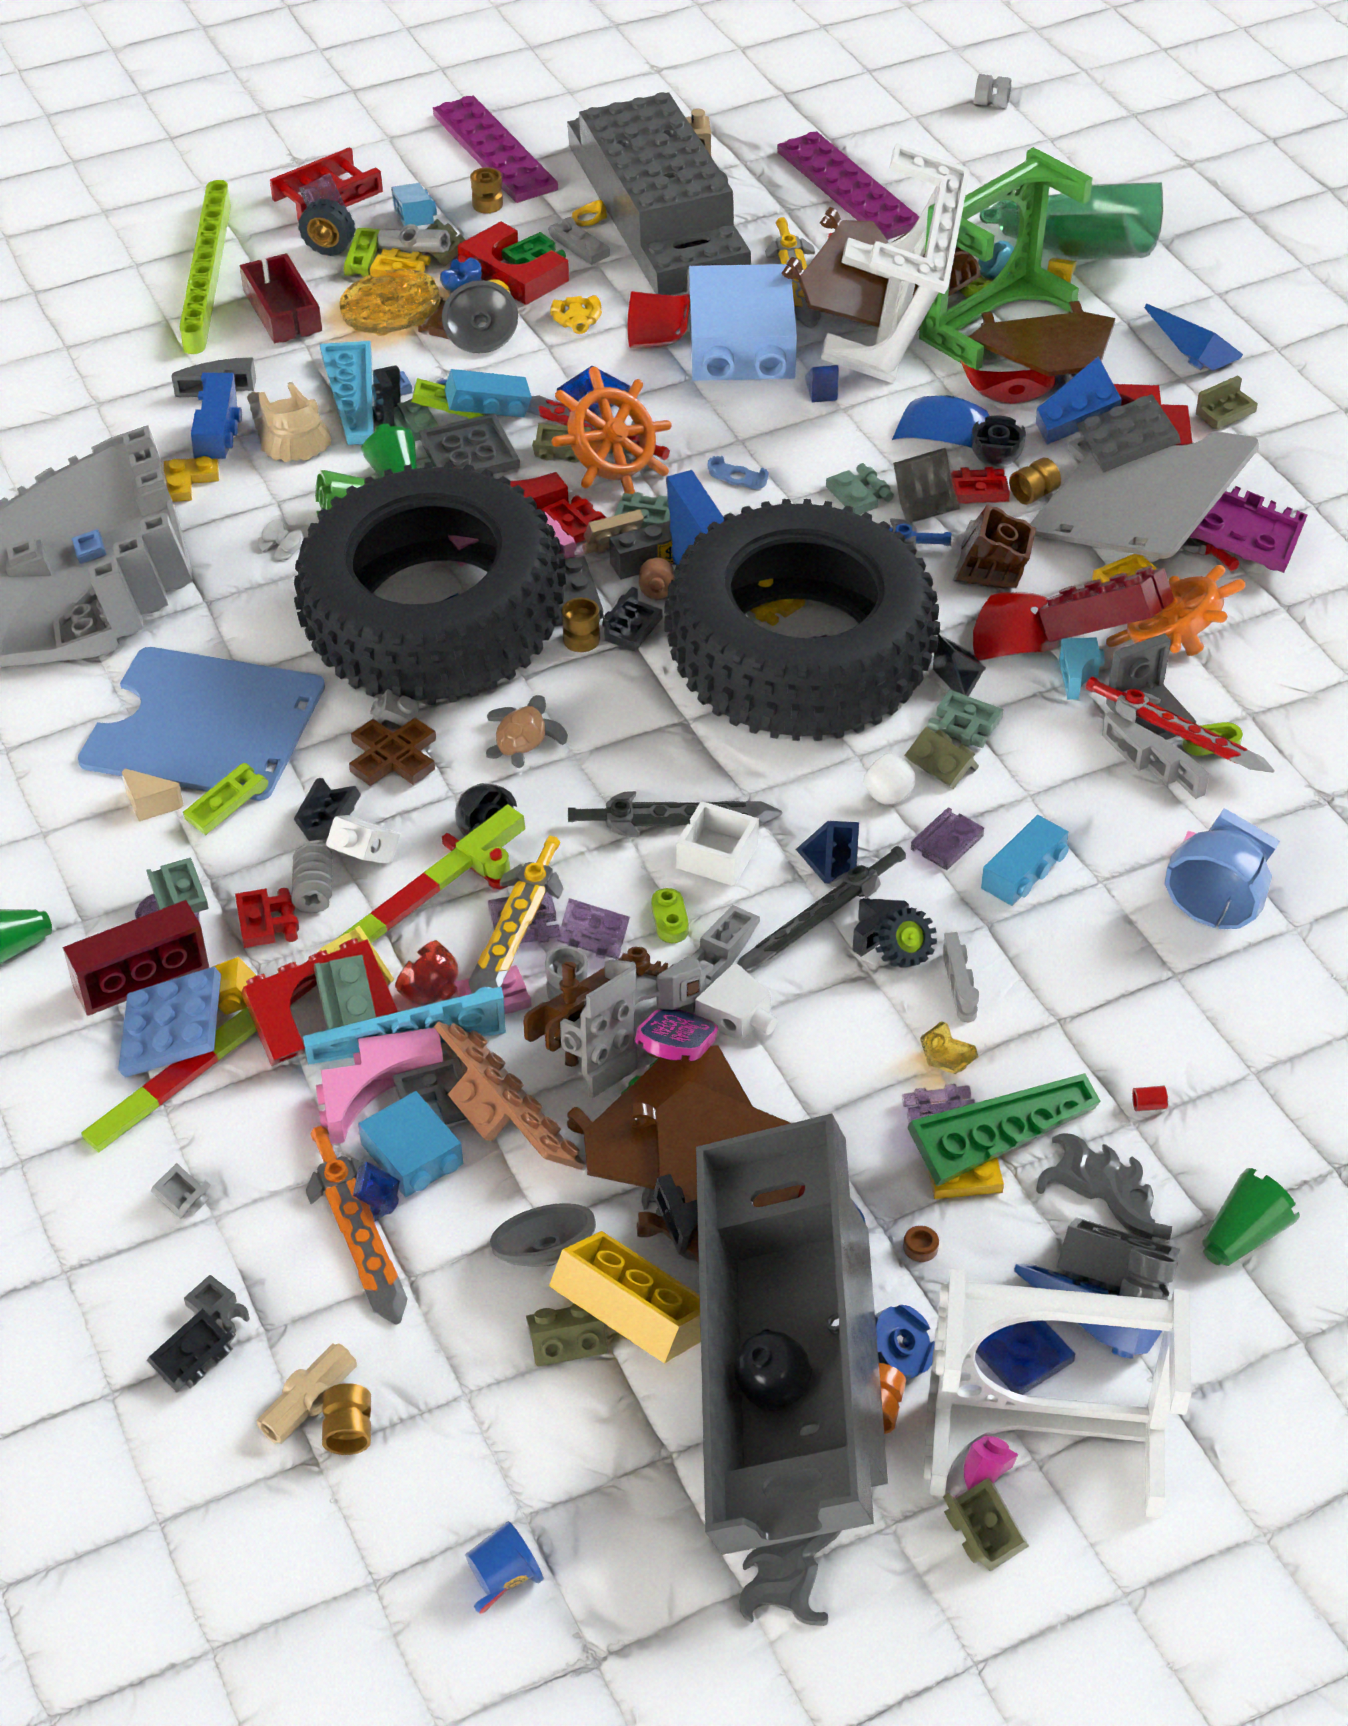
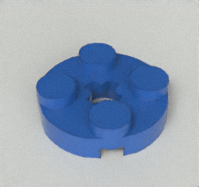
M907 1305L890 1306L876 1313L875 1322L879 1363L898 1369L904 1374L906 1381L928 1371L932 1366L935 1340L930 1342L927 1330L931 1328L922 1314ZM901 1335L903 1337L902 1343L906 1349L900 1347L897 1340L898 1336Z

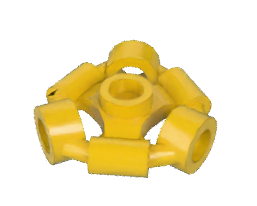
M596 295L588 298H582V296L566 297V300L563 301L554 299L551 304L550 314L564 328L571 327L575 333L583 334L587 332L590 324H596L600 318L602 305ZM565 306L569 307V309L564 313Z

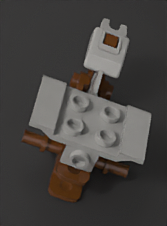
M632 947L628 949L627 954L623 953L617 960L605 961L604 968L579 982L576 979V964L574 962H564L561 966L562 980L559 982V988L563 993L548 1002H542L525 1014L523 1020L524 1039L533 1042L545 1035L546 1049L551 1052L559 1048L565 1050V1065L569 1067L578 1065V1057L582 1058V1074L589 1086V1097L594 1098L637 1069V1043L634 1040V1012L636 1004L657 997V1008L661 1010H674L695 1003V999L713 983V981L706 978V975L713 970V964L704 960L698 961L694 958L686 957L668 968V963L666 962L662 966L661 961L651 964L650 955L645 948Z

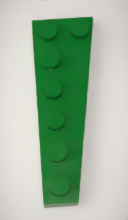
M1086 1073L915 1119L909 1123L907 1129L936 1186H939L1095 1109L1101 1101Z

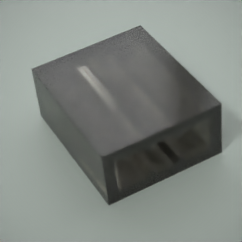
M946 447L893 463L899 501L906 521L913 523L960 509L953 467Z

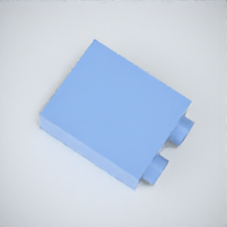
M788 265L689 266L692 381L795 379L797 333L792 279L782 275V271Z

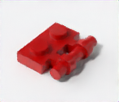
M985 466L984 469L970 470L969 467H960V470L949 471V480L952 481L951 487L955 504L1009 502L1010 491L1004 469H994L993 466Z
M575 495L572 498L571 504L562 499L541 509L554 521H558L561 529L567 535L572 536L576 544L585 540L584 533L589 522L607 518L601 511H595L590 501L586 498L582 499L579 495Z
M267 888L235 893L244 948L276 943L274 933L279 932L285 935V939L288 942H294L298 939L299 921L294 916L293 911L296 907L292 903V896L288 888H280L277 891L278 896L268 897ZM278 911L281 913L279 917L272 918L271 916L272 912Z

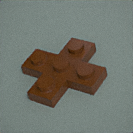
M416 717L394 732L375 719H371L351 733L352 743L365 752L349 763V770L369 786L379 781L391 771H394L414 785L435 770L434 760L422 753L421 750L436 740V731Z

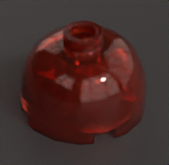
M434 940L417 951L421 957L414 964L409 960L395 982L397 991L416 1005L425 1006L437 1003L440 1000H449L457 990L455 985L458 979V963L456 958L444 945Z

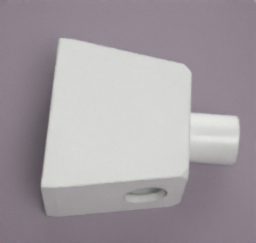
M351 815L335 816L326 846L362 860L391 864L401 834ZM376 839L379 841L377 849L371 846Z
M735 962L695 999L696 1015L711 1020L718 1026L719 1032L738 1040L745 1039L755 1028L766 1035H770L778 1024V1018L770 1014L771 994L769 990Z

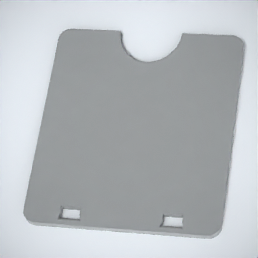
M1213 431L1206 438L1196 443L1183 446L1173 445L1106 472L1102 471L1090 451L1032 520L1030 525L1036 528L1035 536L1160 559L1170 558L1177 553L1258 451V439L1253 436ZM1061 529L1071 530L1070 533H1064L1060 531ZM1135 542L1144 543L1145 546H1137L1134 544Z

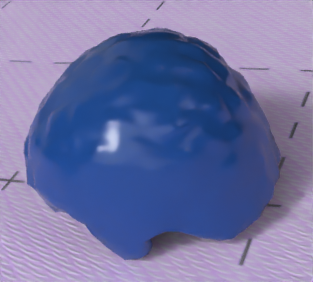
M472 257L468 258L465 262L453 259L449 269L441 272L440 282L446 290L452 293L466 283L480 281L481 264Z

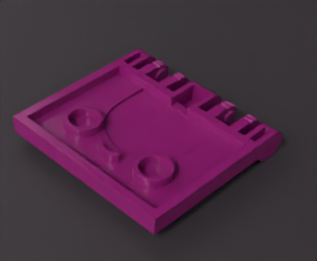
M1235 486L1231 493L1228 491L1223 493L1189 536L1208 542L1218 549H1225L1235 553L1245 560L1255 561L1270 570L1285 573L1308 514L1297 510L1295 517L1292 518L1290 517L1292 508L1287 507L1283 513L1275 511L1277 502L1271 500L1267 508L1262 506L1265 497L1248 490L1244 498L1240 497L1238 494L1241 488Z

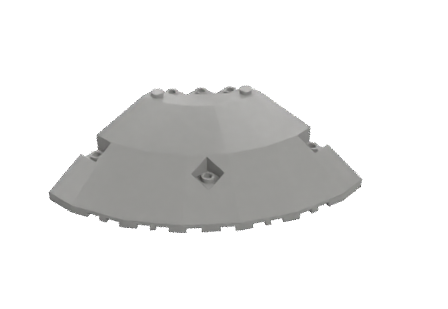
M149 425L111 437L91 447L93 453L79 460L74 455L68 458L69 465L57 471H54L52 467L44 470L34 477L36 480L35 484L27 489L24 486H20L17 488L19 494L9 501L5 497L0 500L1 668L108 655L120 648L119 637L132 636L139 630L144 629L142 614L154 613L168 606L166 591L181 589L193 582L192 578L194 576L175 506L167 489V480ZM98 529L107 555L80 564L72 538Z

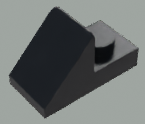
M860 899L858 910L860 922L853 931L852 950L862 957L880 945L879 942L873 941V937L879 936V933L874 931L875 926L881 925L878 920L883 916H887L886 913L890 911L909 908V903L905 900Z
M671 1174L657 1177L653 1195L678 1255L685 1254L698 1231L697 1200L685 1203L683 1190L680 1186L675 1185Z

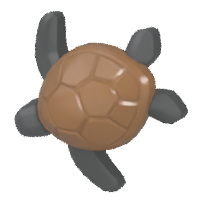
M535 695L525 707L519 709L502 707L491 710L487 714L488 721H499L500 724L496 731L497 745L486 750V757L497 759L503 754L511 755V763L516 768H522L525 763L523 753L539 746L545 735L564 745L567 742L568 734L560 723L554 720L543 719L542 714L546 709L545 697Z

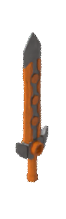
M322 1125L315 1127L310 1135L312 1140L316 1142L324 1163L318 1166L317 1173H312L306 1188L310 1204H313L323 1196V1191L325 1190V1195L354 1259L359 1278L373 1312L398 1325L402 1321L408 1298L393 1262L389 1259L374 1223V1217L359 1184V1181H376L372 1167L355 1158H351V1160L344 1156L337 1158L329 1140L327 1128Z

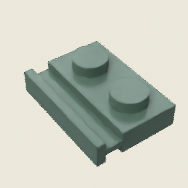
M412 399L397 403L398 407H394V426L411 429L415 441L420 440V430L439 426L428 407L411 402Z
M191 857L161 865V869L156 871L146 870L159 910L187 900L194 913L209 909Z
M362 955L314 964L327 1030L376 1018Z

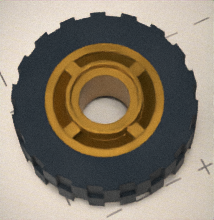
M326 198L324 200L317 199L315 202L312 201L298 221V230L305 244L310 246L313 251L328 256L338 255L344 251L353 239L356 228L354 227L355 222L350 212L343 205L338 204V202Z

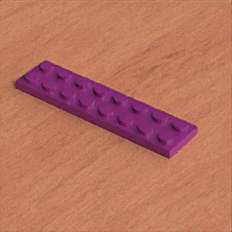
M474 95L464 96L459 100L444 102L439 106L432 107L433 116L482 168L490 167L500 171L502 189L515 203L558 190V181Z
M817 131L809 132L806 135L791 138L777 144L778 154L857 221H874L887 240L909 232L917 223L919 216Z

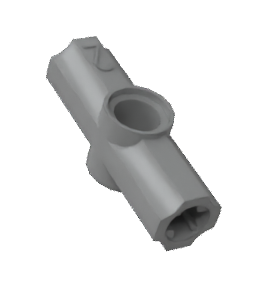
M408 224L402 229L380 230L377 236L378 247L381 250L397 248L409 253L413 251L421 252L422 255L426 252L443 253L448 251L451 245L450 234L447 230L419 229L414 224Z

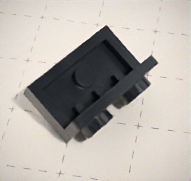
M397 365L374 369L373 384L371 386L374 397V406L372 407L374 419L376 422L379 421L380 424H389L390 427L394 426V407H398L397 403H401L400 369Z
M631 587L625 595H621L614 608L604 615L602 626L604 628L605 641L635 652L663 619V609L638 601V589Z
M317 778L296 813L294 821L309 841L327 839L335 816L350 815L354 811L361 793L356 786L331 790L323 778Z
M202 1308L154 1351L146 1361L176 1393L185 1385L191 1389L207 1374L203 1370L212 1360L216 1364L220 1363L233 1350L230 1343L236 1334L232 1330L226 1333Z

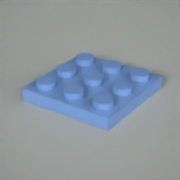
M215 966L127 994L118 1071L125 1078L214 1051L221 974Z

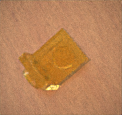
M939 1022L920 1037L928 1065L955 1075L966 1069L967 1065L979 1057L975 1045L952 1038L948 1023Z

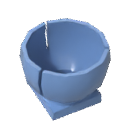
M1224 808L1208 831L1196 833L1184 841L1172 854L1164 884L1173 903L1191 919L1216 928L1230 902L1218 928L1240 929L1255 920L1264 909L1272 879L1266 862L1276 850L1280 840Z

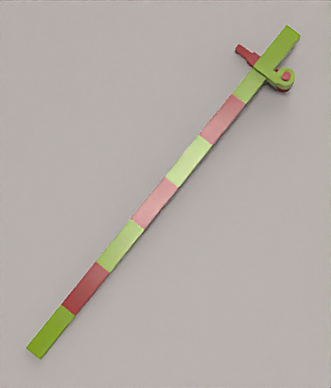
M507 804L460 841L450 833H445L441 837L442 844L451 850L450 853L342 935L360 926L369 941L373 943L469 868L487 880L489 886L493 889L500 890L508 887L500 886L504 873L510 870L508 852L502 847L526 829L524 815ZM308 981L298 987L291 996L290 1006L317 986V981ZM247 1007L216 1030L214 1051L169 1065L82 1131L83 1139L99 1153L257 1032Z

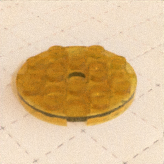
M411 269L385 270L386 275L376 278L368 275L350 285L342 294L339 302L342 318L355 331L375 333L378 336H384L389 332L400 331L412 326H420L424 323L425 319L437 310L440 303L439 287H437L435 279L424 272Z

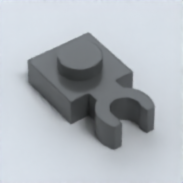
M212 1275L206 1277L184 1297L186 1307L195 1314L203 1308L214 1321L219 1318L223 1329L227 1333L230 1330L236 1333L235 1324L231 1321L232 1318L240 1317L246 1322L250 1320L247 1308L240 1303H236L235 1293Z

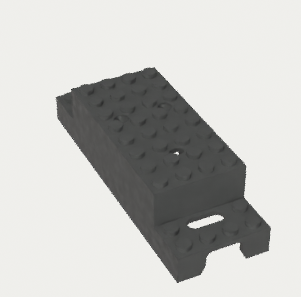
M660 92L644 98L636 97L633 100L621 103L613 102L610 105L598 108L590 107L587 110L579 111V117L575 120L567 121L570 149L598 197L604 202L608 214L655 294L674 295L681 293L686 284V273L689 266H708L717 263L721 265H751V251L734 226L733 190L669 92ZM702 239L710 241L684 249L674 248L676 245Z
M831 1113L697 1146L705 1533L719 1552L725 1555L874 1524L871 1487L888 1484L869 1232L868 1227L850 1197L846 1138ZM796 1185L805 1186V1191L799 1198L763 1207L753 1206L754 1199L760 1194ZM839 1318V1325L831 1326L834 1320ZM767 1331L782 1332L797 1341L808 1355L812 1372L808 1388L802 1396L792 1404L787 1402L784 1405L778 1406L780 1409L776 1410L759 1408L743 1395L734 1374V1363L741 1346L755 1334ZM813 1424L819 1425L815 1433L800 1435L803 1427Z

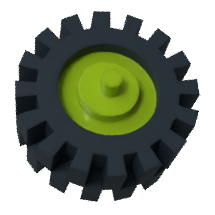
M902 908L886 913L887 916H883L878 920L881 925L875 926L874 931L878 932L879 936L873 937V941L880 943V946L875 949L877 953H884L881 957L884 962L890 961L889 965L893 967L899 966V968L916 966L926 962L929 959L927 955L934 953L935 949L931 948V945L937 944V938H931V934L937 933L936 927L929 928L928 925L933 923L931 918L924 919L923 917L926 913L922 910L916 912L917 908Z

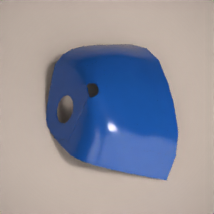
M954 396L920 397L911 401L906 407L892 440L919 438L972 448V428L978 420V424L985 422V417L989 416L984 408Z

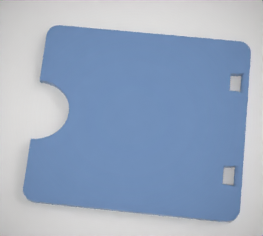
M156 647L142 648L138 651L120 682L121 689L129 690L140 698L141 704L139 709L132 716L118 722H97L78 755V762L84 770L122 776V771L129 769L177 782L180 787L207 792L240 764L247 763L254 769L256 775L261 774L268 780V786L264 792L255 794L250 799L265 800L272 795L325 689L324 679L320 675ZM300 701L308 702L305 710L297 708ZM269 763L277 764L273 773L265 771Z

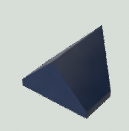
M828 820L795 849L824 883L830 884L838 876L857 866L859 822Z

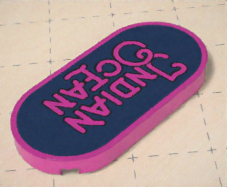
M658 1009L638 1026L635 1042L637 1045L643 1042L642 1048L645 1051L662 1058L681 1060L682 1055H690L689 1060L694 1061L699 1059L715 1042L718 1026L711 1020L691 1012L677 1009Z

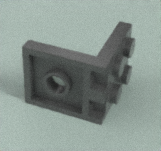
M1165 633L1114 651L1109 680L1110 687L1123 693L1129 689H1137L1161 699V702L1155 705L1196 724L1193 716L1164 685L1171 640ZM1107 698V706L1114 714L1121 716L1116 711V702ZM1140 717L1135 720V723L1166 740L1177 736Z

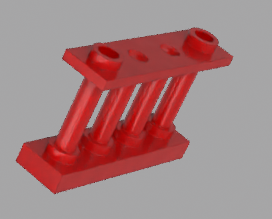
M350 147L269 179L272 200L276 202L286 197L296 204L298 221L309 204L317 199H330L346 208L383 192L381 171L376 167L365 172L360 171L354 166L353 151ZM349 173L353 177L342 180L338 176ZM329 181L333 185L321 188L318 184ZM306 189L312 192L311 194L306 195L304 197L298 194L299 192Z

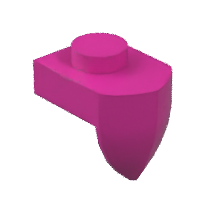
M985 1435L971 1444L964 1463V1479L967 1489L970 1490L987 1478L995 1483L999 1476L1013 1468L1019 1454L1010 1450L1009 1445L1005 1441L994 1436L988 1437Z

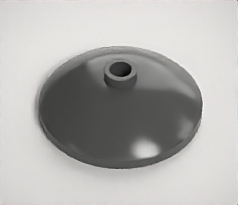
M472 281L458 287L448 297L442 311V323L447 337L458 348L471 353H488L499 349L511 339L518 325V309L512 295L501 285L490 281ZM480 322L486 323L484 327L478 326Z
M559 1203L540 1206L517 1214L502 1223L493 1232L490 1245L493 1254L509 1264L527 1267L552 1266L558 1263L563 1249L592 1236L596 1228V1221L593 1212L582 1205Z

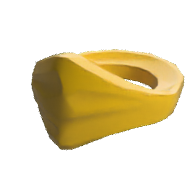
M602 200L588 203L572 213V218L576 225L581 227L595 225L603 219H607L608 216L606 206ZM586 213H597L590 220L581 221L578 219L579 216Z

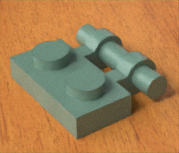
M864 463L856 467L858 475H854L850 470L826 478L828 490L844 506L853 507V513L859 515L878 508V499L883 498L886 502H889L894 497L890 486L884 480H880L877 477V472L872 467H867Z
M634 492V494L623 493L622 501H619L614 514L616 516L640 509L644 517L640 529L670 521L667 496L649 497L643 496V493Z
M949 689L936 710V716L942 718V720L931 717L927 728L934 731L939 729L948 736L961 740V744L971 747L974 745L983 748L986 743V737L978 733L981 732L990 736L1003 718V709ZM954 723L965 726L967 728L963 729L954 725Z

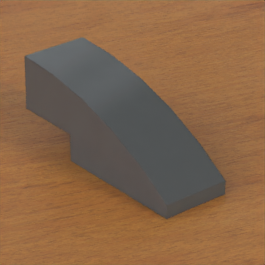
M253 357L201 363L173 372L171 375L175 397H198V392L203 391L202 373H234L236 391H254L256 383Z

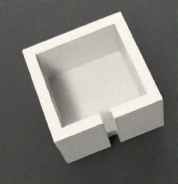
M701 801L690 819V824L686 825L676 842V868L735 886L758 846L759 818Z

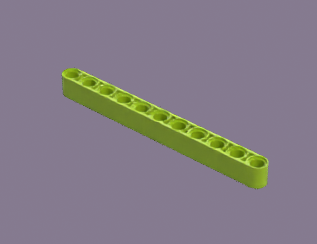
M213 180L206 185L179 326L183 350L188 354L203 352L207 344L231 209L228 183L224 180Z

